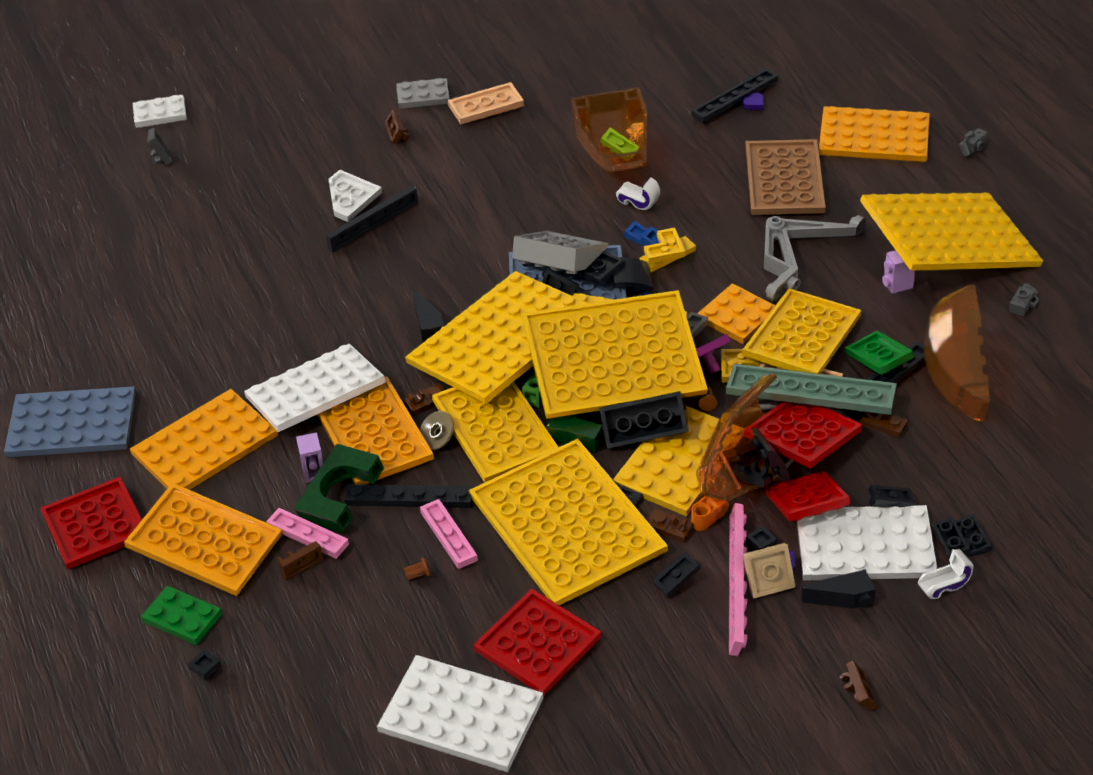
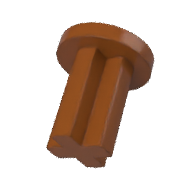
M710 387L707 394L701 395L699 399V407L704 411H712L717 406V399L713 396Z
M425 557L421 558L422 562L404 568L408 580L424 574L427 577L431 576Z

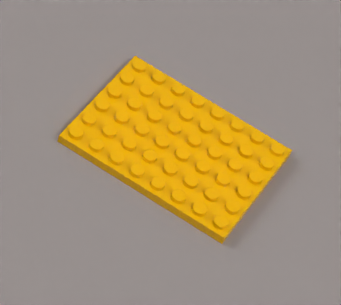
M989 193L862 195L860 202L910 271L1041 267L1043 263L1037 251L1034 250Z
M515 271L414 349L405 359L408 364L487 404L533 366L522 313L588 303Z
M679 290L522 313L546 419L599 411V408L678 391H681L684 397L707 394L708 388Z
M579 439L571 441L469 490L472 500L549 600L559 606L668 551V545Z

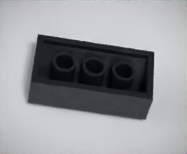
M681 391L599 408L607 449L689 432L684 394Z

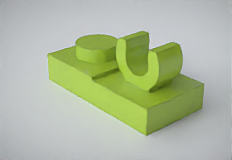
M609 128L600 140L603 147L607 146L611 149V152L614 151L628 162L639 149L638 145L612 128Z

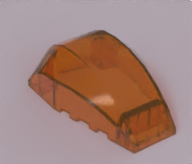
M639 87L570 98L578 141L606 173L611 174L646 167L647 108ZM612 128L638 145L639 149L635 152L616 154L614 151L611 152V149L607 146L603 147L600 140L607 130Z
M968 285L943 297L933 307L924 337V358L928 373L944 398L964 415L977 422H984L990 397L987 375H983L982 365L986 364L985 356L980 354V345L984 344L983 336H978V327L982 325L975 285Z

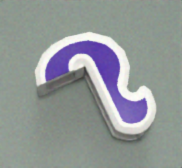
M652 177L643 188L627 181L616 192V197L624 205H628L631 202L634 207L640 210H648L658 200L660 187Z
M960 549L952 550L950 564L924 573L919 578L918 585L930 599L940 598L943 591H956L969 581L973 573V563Z

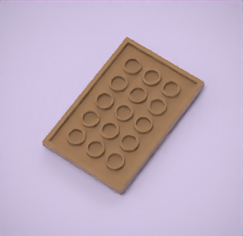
M817 139L746 141L751 215L825 213Z

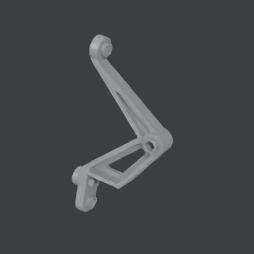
M857 215L851 218L849 224L782 219L778 216L768 218L765 229L764 269L779 277L767 286V298L776 302L789 288L798 290L801 281L797 278L798 267L789 238L859 235L865 228L866 218ZM774 240H779L784 261L773 256Z

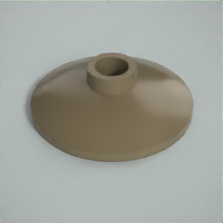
M437 411L430 414L423 421L420 432L431 450L442 448L450 440L454 429L453 419L448 413Z

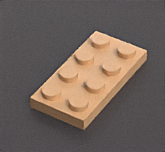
M510 82L448 100V106L459 123L464 124L524 106V100Z

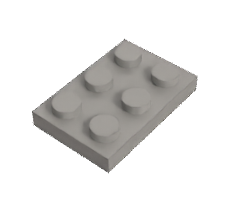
M447 78L396 83L399 109L448 104Z

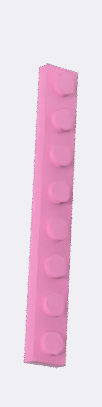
M738 503L734 504L730 514L729 655L738 656L741 648H745L747 643V634H744L747 624V616H744L747 606V599L744 598L747 581H744L746 568L743 554L747 553V547H744L747 535L744 526L747 515L744 514L743 504Z

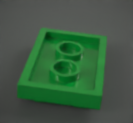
M875 331L845 347L848 356L880 375L888 373L891 369L914 358L913 350L879 331Z
M166 586L143 613L141 619L143 623L197 646L222 615V611L217 606Z

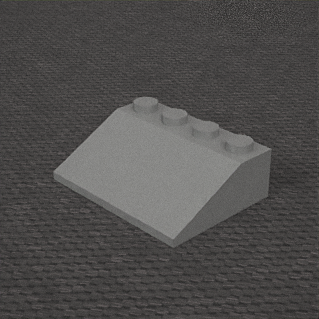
M542 231L514 236L512 258L520 260V263L523 264L535 263L537 267L550 266L552 270L564 269L566 273L577 274V271L585 270L608 247V243L551 231Z

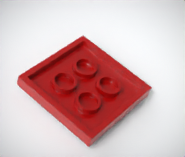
M825 471L765 487L767 497L789 522L799 521L807 516L820 515L825 511L838 510L843 506L850 505V497Z

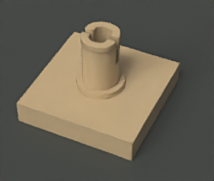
M786 543L743 554L751 597L757 598L796 587L789 549Z

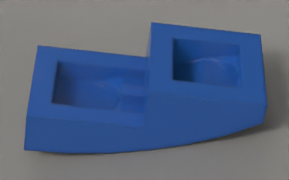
M636 221L625 230L623 235L642 246L659 243L657 229L652 226L647 229Z

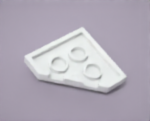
M342 170L337 171L329 178L334 216L347 222L352 220L382 193L380 186Z

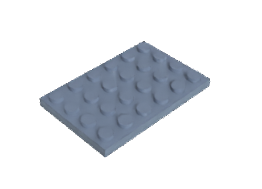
M135 387L16 394L4 449L5 457L128 449L136 396Z

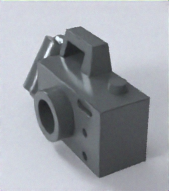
M978 128L974 132L969 131L964 135V140L959 144L963 156L973 155L977 150H982L986 144V131Z
M1028 282L1023 284L1022 287L1019 286L1010 302L1009 312L1024 316L1029 308H1035L1039 302V298L1036 297L1038 290Z

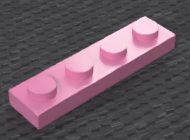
M439 499L420 507L422 516L458 569L478 561L477 554Z
M278 508L266 521V523L282 529L283 535L305 545L317 541L321 546L322 553L335 559L349 545L347 538L281 508Z

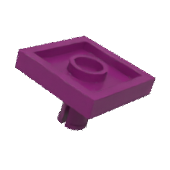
M727 334L696 349L698 358L700 360L703 359L710 375L721 370L713 353L730 342Z

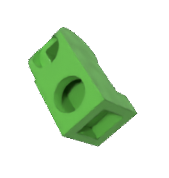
M534 372L522 387V394L531 406L539 408L542 404V398L536 373Z

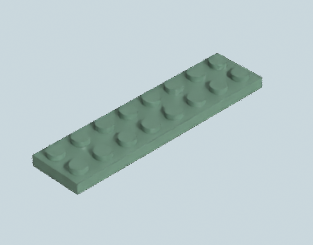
M733 364L726 386V394L891 415L897 383Z

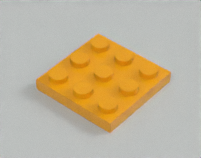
M732 283L697 314L708 317V326L744 344L755 334L775 305Z

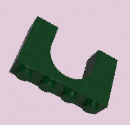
M574 414L554 417L547 425V431L555 443L565 445L579 439L589 452L596 453L603 440L601 424L579 419Z
M336 444L322 467L319 468L312 482L307 486L302 497L297 501L294 509L298 516L318 526L343 534L353 516L347 504L326 498L327 493L335 483L348 478H355L374 484L384 469L379 456Z

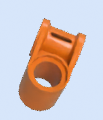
M713 492L706 493L701 500L692 506L691 523H693V529L697 531L707 530L726 514L729 503L715 497Z

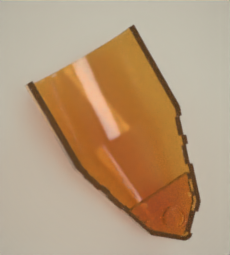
M776 374L759 378L718 420L696 471V478L702 495L720 501H730L748 493V491L760 487L737 480L730 468V465L735 462L745 463L744 454H742V459L731 462L730 458L726 459L722 451L751 442V439L743 436L744 429L764 416L757 397L777 379ZM777 453L786 468L794 462V460ZM761 459L758 460V468L760 470H762V467L766 464L765 461L763 462ZM754 462L748 463L747 466L751 467ZM769 466L768 473L773 474ZM773 474V481H775L778 476Z

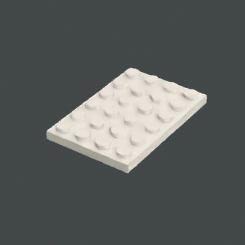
M347 344L340 346L330 353H325L312 361H307L299 367L289 369L279 376L271 377L268 381L254 385L244 392L246 398L280 432L384 384L386 380L379 370L354 347Z
M927 505L901 508L896 506L842 507L838 510L825 511L820 515L807 516L797 521L803 581L824 580L866 569L870 579L920 578L924 573L937 569Z
M416 655L377 728L378 732L508 772L543 700V693Z

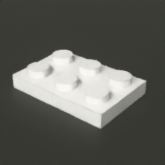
M173 95L171 97L155 98L153 100L133 103L136 128L187 120L183 95Z

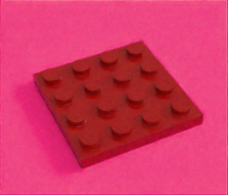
M784 401L746 427L743 436L749 439L753 438L752 429L757 428L777 453L811 469L862 431V424L823 406Z
M121 477L40 508L67 570L125 547V540L142 521Z
M531 589L473 645L475 652L535 691L542 692L544 696L602 636L601 631Z

